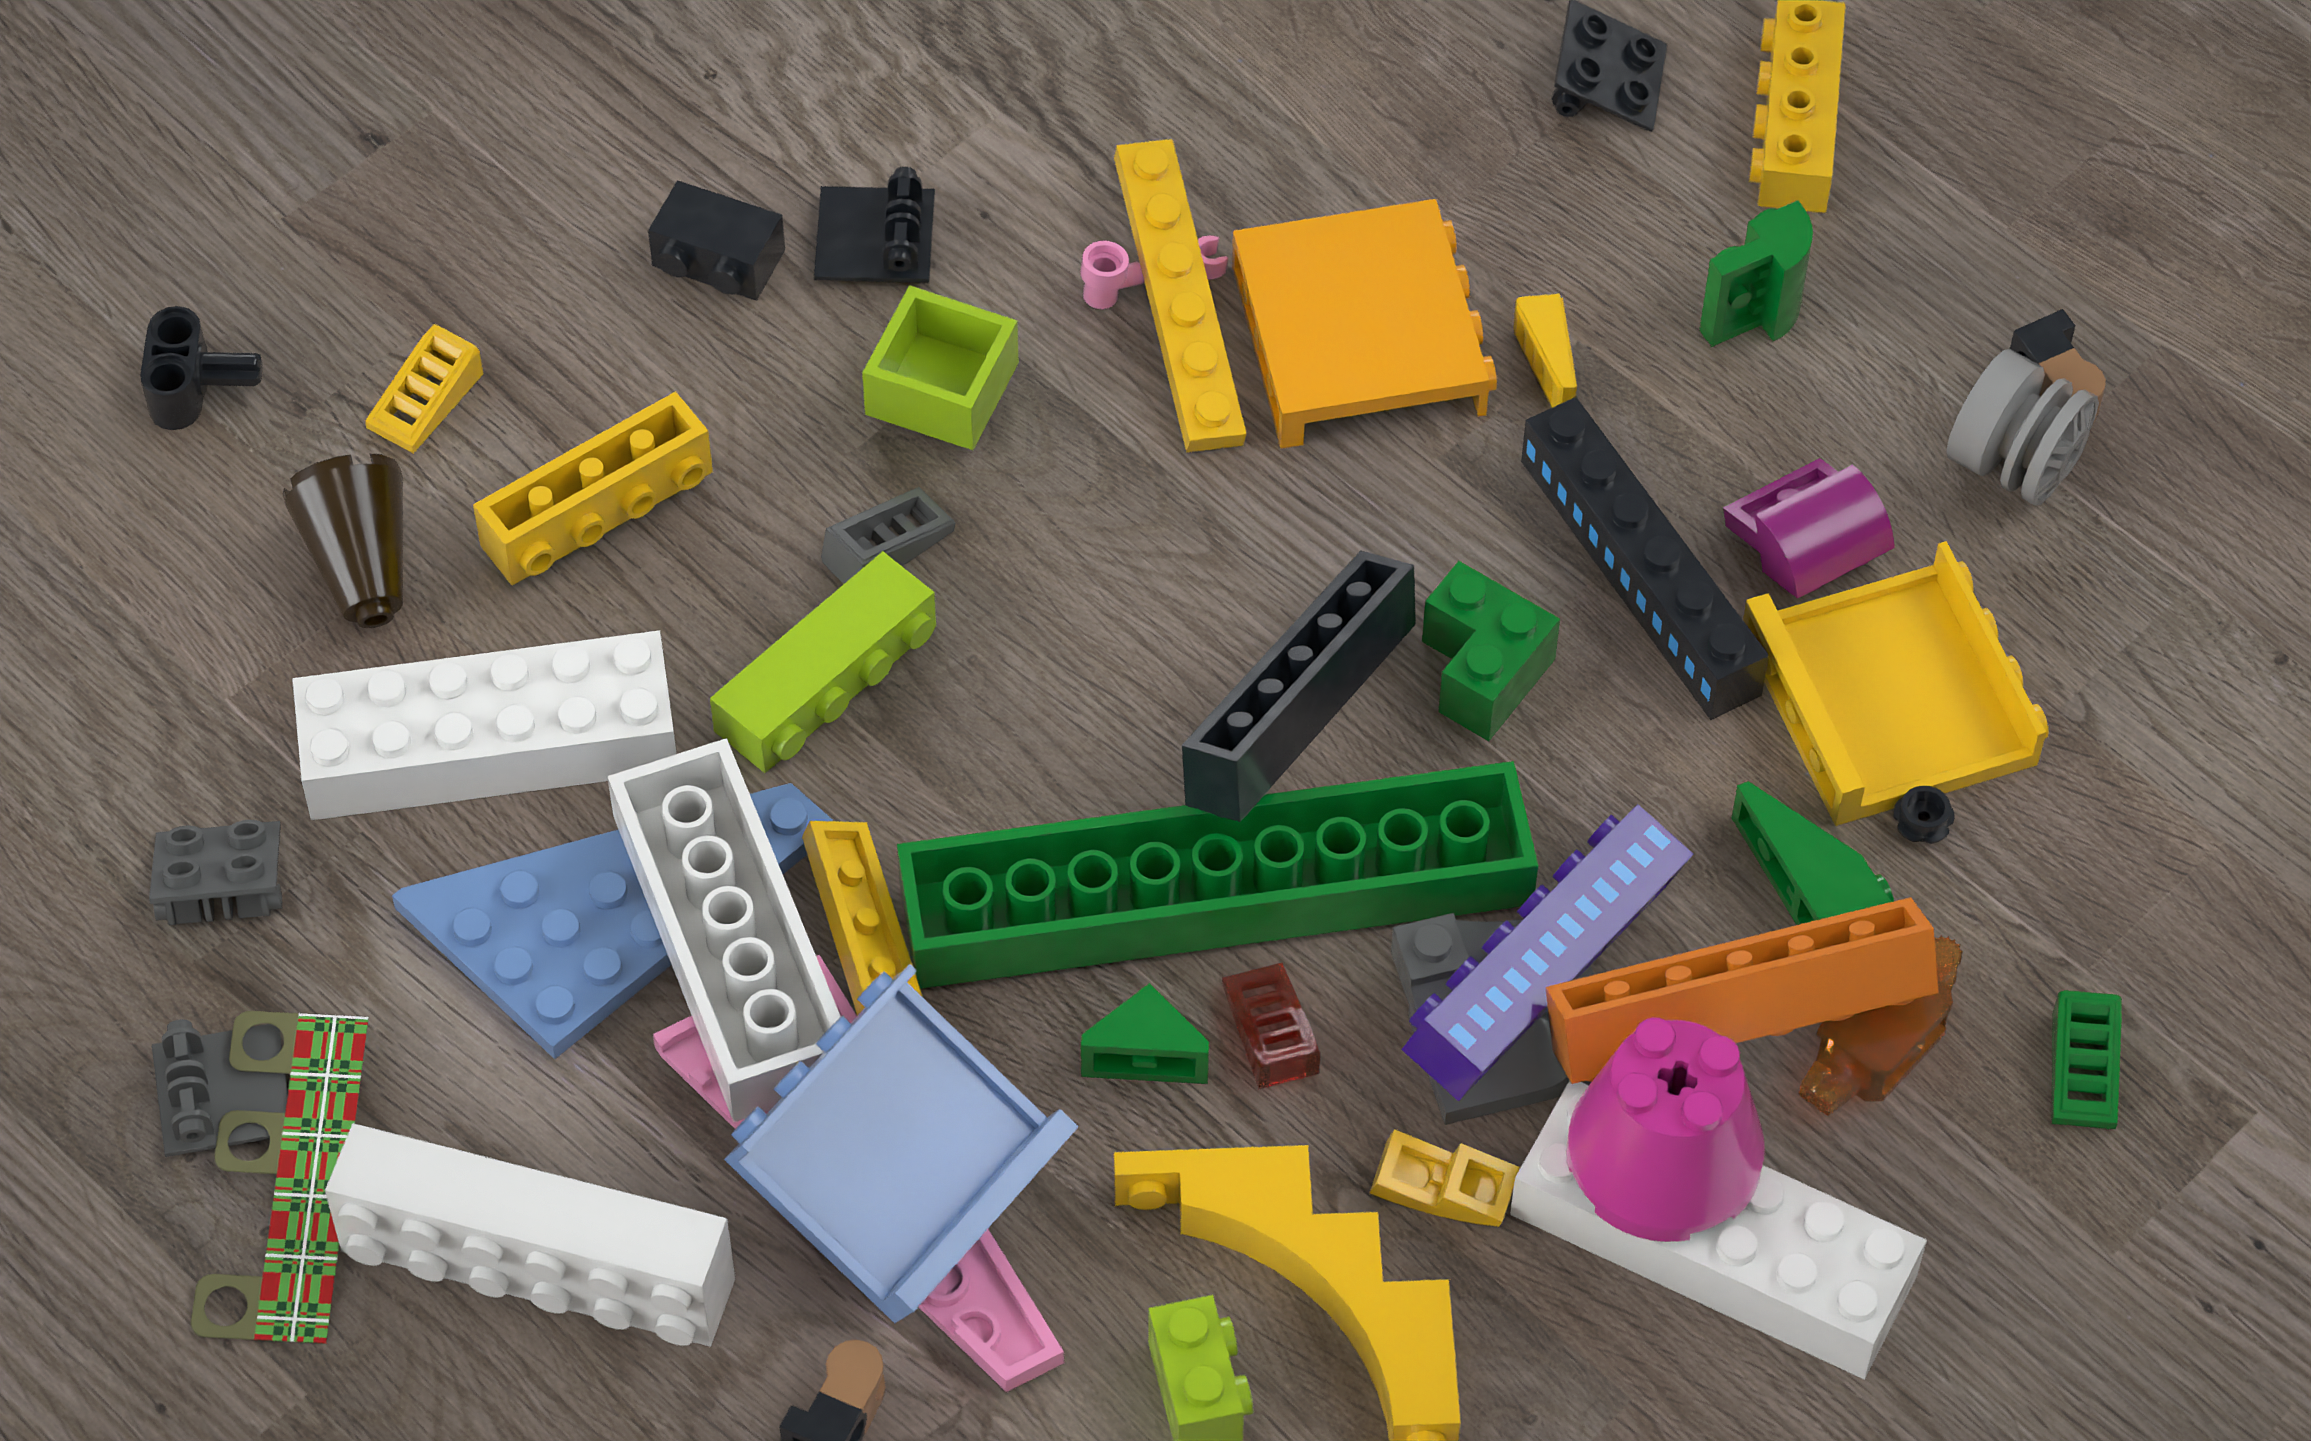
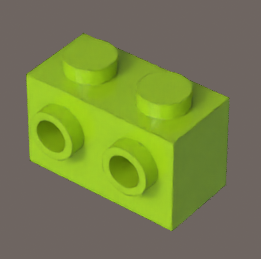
M1213 1295L1148 1308V1345L1173 1441H1243L1244 1416L1253 1414V1403L1246 1376H1234L1230 1357L1237 1356L1238 1350L1230 1317L1219 1318Z

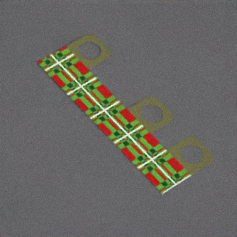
M246 1011L235 1019L229 1053L230 1064L239 1071L286 1073L291 1075L285 1113L233 1110L226 1113L220 1120L215 1150L216 1165L221 1170L227 1172L277 1174L263 1276L208 1274L202 1277L196 1285L191 1317L192 1330L198 1336L326 1344L339 1241L325 1189L353 1123L355 1124L369 1017ZM261 1023L276 1026L284 1037L281 1051L275 1057L268 1060H255L249 1057L242 1045L245 1033L251 1027ZM245 1123H256L263 1126L270 1136V1144L267 1151L258 1159L251 1161L236 1158L228 1147V1140L232 1131ZM222 1287H233L240 1290L247 1300L245 1315L237 1323L229 1326H220L212 1323L205 1313L207 1298L213 1291Z

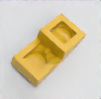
M1394 1129L1387 1139L1370 1194L1432 1215L1468 1223L1499 1227L1503 1222L1514 1188L1515 1177L1520 1167L1462 1143L1452 1153Z

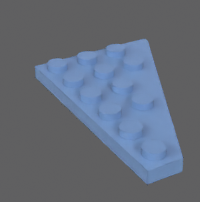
M792 783L750 794L782 874L807 855L802 836L809 821H833ZM619 829L407 886L392 895L395 909L554 1059L672 965Z

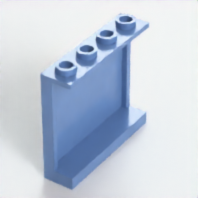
M911 964L893 979L883 971L857 998L865 1006L862 1012L851 1023L844 1016H841L816 1042V1045L823 1051V1054L810 1068L802 1061H799L774 1087V1090L782 1098L767 1114L758 1106L741 1122L731 1134L739 1144L724 1159L894 1323L913 1313L1078 1128L1061 1109L1046 1117L912 988L907 981L917 970Z

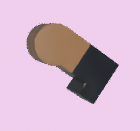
M2064 309L2014 330L2010 349L2044 368L2045 376L2040 396L2057 379L2064 378L2072 382V396L2078 390L2084 389L2098 396L2099 405L2095 417L2096 420L2105 391V377L2096 365L2084 361L2071 344L2076 325Z
M857 1339L844 1341L835 1346L829 1353L826 1361L827 1378L809 1411L807 1412L793 1405L790 1406L779 1426L781 1441H862L883 1401L886 1391L883 1358L878 1349L869 1342Z

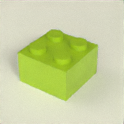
M909 285L862 372L865 415L974 450L1019 364L1018 320Z

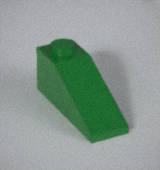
M1747 781L1737 785L1731 818L1796 925L1894 901L1891 888L1886 879L1881 874L1874 875L1863 855L1751 782Z

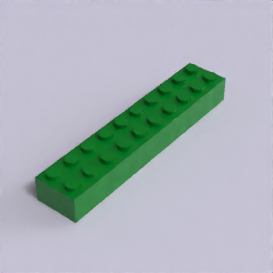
M1514 761L1265 794L1241 822L1221 818L1214 814L1182 805L897 844L899 884L913 967L917 970L915 975L920 989L1420 921L1454 913V916L1521 907L1536 890L1538 861Z

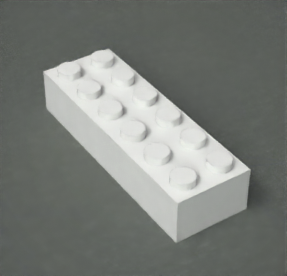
M660 630L293 678L301 781L311 820L608 781L607 776L676 754Z
M726 738L607 777L614 819L732 1120L736 1122L745 1119L758 1106L764 1112L771 1110L782 1098L774 1090V1087L799 1061H802L810 1068L823 1054V1051L816 1045V1042L841 1016Z
M1569 1081L1515 1177L1510 1215L1865 1380L1917 1277L1927 1240L1762 1165L1759 1183L1753 1197L1735 1219L1729 1217L1712 1228L1692 1233L1690 1240L1652 1241L1627 1234L1611 1226L1594 1213L1595 1206L1580 1189L1573 1172H1569L1566 1154L1569 1124L1577 1102L1589 1086L1582 1082L1571 1084Z
M354 1123L350 1128L325 1189L341 1251L357 1262L371 1266H377L384 1262L404 1267L415 1276L428 1281H441L443 1278L466 1283L475 1291L490 1297H503L505 1294L528 1299L537 1307L552 1313H564L570 1310L590 1315L599 1323L614 1329H627L629 1326L652 1331L663 1340L676 1345H689L694 1342L711 1347L735 1281L727 1218Z

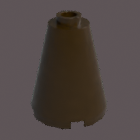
M351 454L336 456L314 463L291 477L293 489L288 491L284 488L282 493L285 506L343 617L347 621L358 623V626L361 628H376L391 622L394 618L393 614L398 612L403 606V476L396 460L382 454H370L372 464L353 465Z

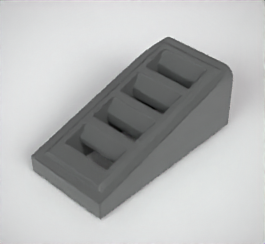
M917 487L826 528L821 559L823 564L845 584L882 551L901 566L905 565L952 533L956 522L920 487ZM911 514L921 526L916 527L906 516ZM889 527H892L899 534V536H896L889 529ZM872 539L877 546L874 547L869 541Z

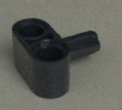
M181 306L166 307L158 311L150 319L147 327L140 376L149 415L153 422L162 429L179 430L192 425L199 418L202 411L207 386H256L261 383L263 375L261 356L257 353L208 352L200 319L192 310Z

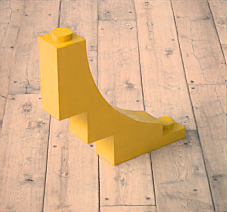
M1308 1145L1114 1152L1115 1206L1130 1205L1136 1209L1152 1210L1160 1208L1165 1204L1179 1203L1181 1234L1214 1242L1245 1254L1264 1264L1302 1289L1328 1313L1348 1337L1365 1364L1379 1396L1387 1423L1389 1441H1459L1461 1422L1449 1279L1383 1282L1378 1212L1313 1214Z

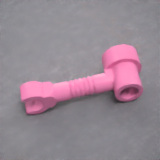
M1203 236L1198 239L1208 279L1221 277L1225 274L1227 268V256L1215 259L1205 257L1216 254L1219 237ZM1097 241L1090 244L1084 250L1080 271L1082 280L1085 283L1083 298L1091 307L1096 309L1110 308L1117 301L1119 289L1141 285L1142 283L1145 284L1140 262L1129 263L1128 254L1120 245L1110 241Z

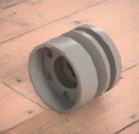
M2011 349L2003 350L1991 361L1969 393L1950 433L1946 453L1949 459L1980 476L1988 475L2005 458L2000 478L2001 487L2010 492L2017 490L2022 485V499L2035 506L2041 505L2052 495L2061 481L2067 477L2081 456L2096 417L2099 405L2098 396L2085 389L2078 390L2072 396V382L2064 378L2057 379L2040 396L2045 376L2044 368Z

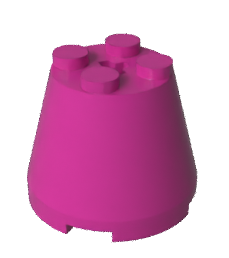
M1655 1017L1645 1019L1637 1026L1636 1031L1624 1040L1581 1095L1569 1124L1566 1147L1569 1172H1573L1580 1189L1595 1206L1594 1213L1611 1226L1627 1234L1647 1240L1661 1242L1690 1240L1692 1233L1712 1228L1729 1217L1735 1219L1750 1202L1758 1186L1764 1161V1135L1739 1059V1049L1730 1038L1721 1036L1713 1030L1694 1022L1664 1020Z

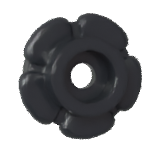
M1917 786L1910 789L1904 797L1897 801L1893 810V817L1899 822L1897 825L1899 833L1912 842L1920 841L1934 844L1942 841L1948 836L1950 831L1948 827L1954 823L1955 819L1954 810L1948 797L1941 790L1932 786ZM1918 816H1926L1929 820L1921 821Z

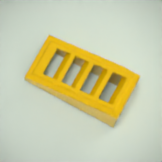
M1560 294L1522 296L1517 298L1514 312V335L1551 407H1555L1576 397L1577 382L1563 298H1560Z
M436 324L432 325L417 343L365 420L366 428L414 454L483 375L479 349L474 344ZM431 375L442 382L438 386L426 378ZM414 393L429 402L425 406L410 398V396ZM400 410L415 418L416 421L413 425H410L395 417L394 414Z

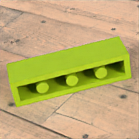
M882 551L710 697L714 732L722 739L727 738L728 743L764 773L768 772L780 760H789L800 751L806 738L824 722L831 723L838 719L846 710L850 700L867 685L874 686L882 681L890 671L892 664L910 648L917 649L926 643L936 627L935 592Z

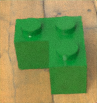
M1458 561L1425 600L1422 642L1452 659L1442 671L1438 712L1489 742L1556 659L1560 618Z

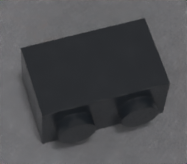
M679 180L676 181L648 229L653 267L660 268L665 273L674 277H687L711 285L725 294H738L756 301L785 252L782 214Z

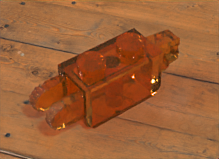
M1941 935L1940 938H1935L1939 993L1917 998L1913 1002L1902 1006L1889 1005L1857 1013L1851 1018L1842 1021L1828 1020L1822 1022L1816 1034L1821 1039L1817 1059L1802 1079L1799 1095L1827 1116L1831 1115L1855 1095L1865 1102L1884 1101L1946 1033L1948 1015L1953 1006L1951 990L1953 984L1955 985L1958 965L1961 964L1963 950L1959 949L1960 944H1956L1955 939L1951 940L1949 936L1944 938Z

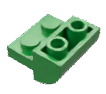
M1799 200L1778 209L1770 208L1762 211L1754 219L1748 221L1744 245L1728 247L1722 250L1716 257L1710 259L1699 331L1711 347L1759 326L1764 329L1774 342L1788 333L1796 323L1800 313L1813 239L1811 219Z

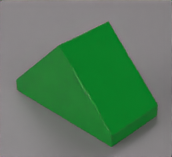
M1150 983L1081 1035V1077L1208 1084L1209 1041Z

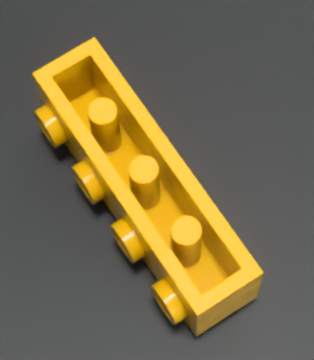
M1778 0L1775 19L1764 18L1760 52H1770L1771 57L1770 62L1760 61L1757 95H1766L1767 103L1766 105H1756L1753 138L1763 139V149L1753 148L1749 182L1760 183L1758 206L1780 208L1799 200L1806 211L1826 213L1833 174L1846 3L1822 0Z
M676 391L473 504L481 548L512 586L529 576H536L545 572L560 558L580 547L593 545L606 532L631 518L635 519L646 515L656 504L681 490H689L697 486L705 476L713 473L708 429Z

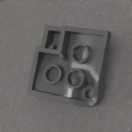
M1454 913L1393 927L1391 955L1409 1004L1408 1020L1433 993L1444 1000L1452 992L1445 984L1470 956L1479 964L1488 956L1482 949V946L1505 921L1480 922L1456 920ZM1523 919L1510 920L1509 922L1516 927ZM1590 966L1578 979L1594 975L1592 967ZM1548 1010L1459 1102L1427 1073L1445 1125L1560 1097L1570 1081L1553 1053ZM1410 1023L1414 1033L1417 1029ZM1583 1081L1582 1083L1590 1085L1592 1082Z

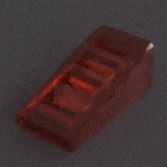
M1283 963L1223 977L1222 986L1258 1089L1319 1074L1321 1054ZM1274 984L1276 989L1275 991L1247 998L1242 993L1243 991ZM1278 1002L1282 1006L1280 1009L1253 1016L1250 1011L1251 1009ZM1283 1021L1288 1023L1287 1027L1260 1033L1258 1030L1259 1027ZM1293 1039L1295 1043L1270 1051L1266 1049V1045Z

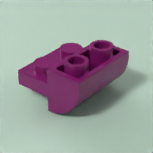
M1819 458L1723 507L1725 526L1760 553L1763 573L1797 599L1895 548L1893 531L1886 509L1872 484L1854 465L1838 472Z

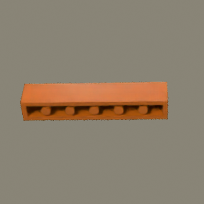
M1911 897L1545 987L1553 1053L1571 1084L1583 1081L1592 1082L1624 1040L1636 1031L1637 1026L1645 1019L1653 1017L1664 1020L1694 1022L1713 1030L1721 1036L1730 1038L1736 1044L1768 1035H1785L1796 1028L1828 1020H1846L1857 1013L1889 1005H1906L1917 998L1939 993L1934 928Z

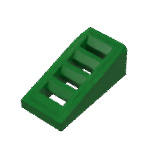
M2063 990L2058 993L2052 1012V1124L2116 1129L2118 1123L2122 1027L2121 996ZM2070 1042L2102 1045V1050L2070 1047ZM2069 1068L2102 1071V1076L2069 1073ZM2068 1091L2102 1094V1102L2067 1099Z

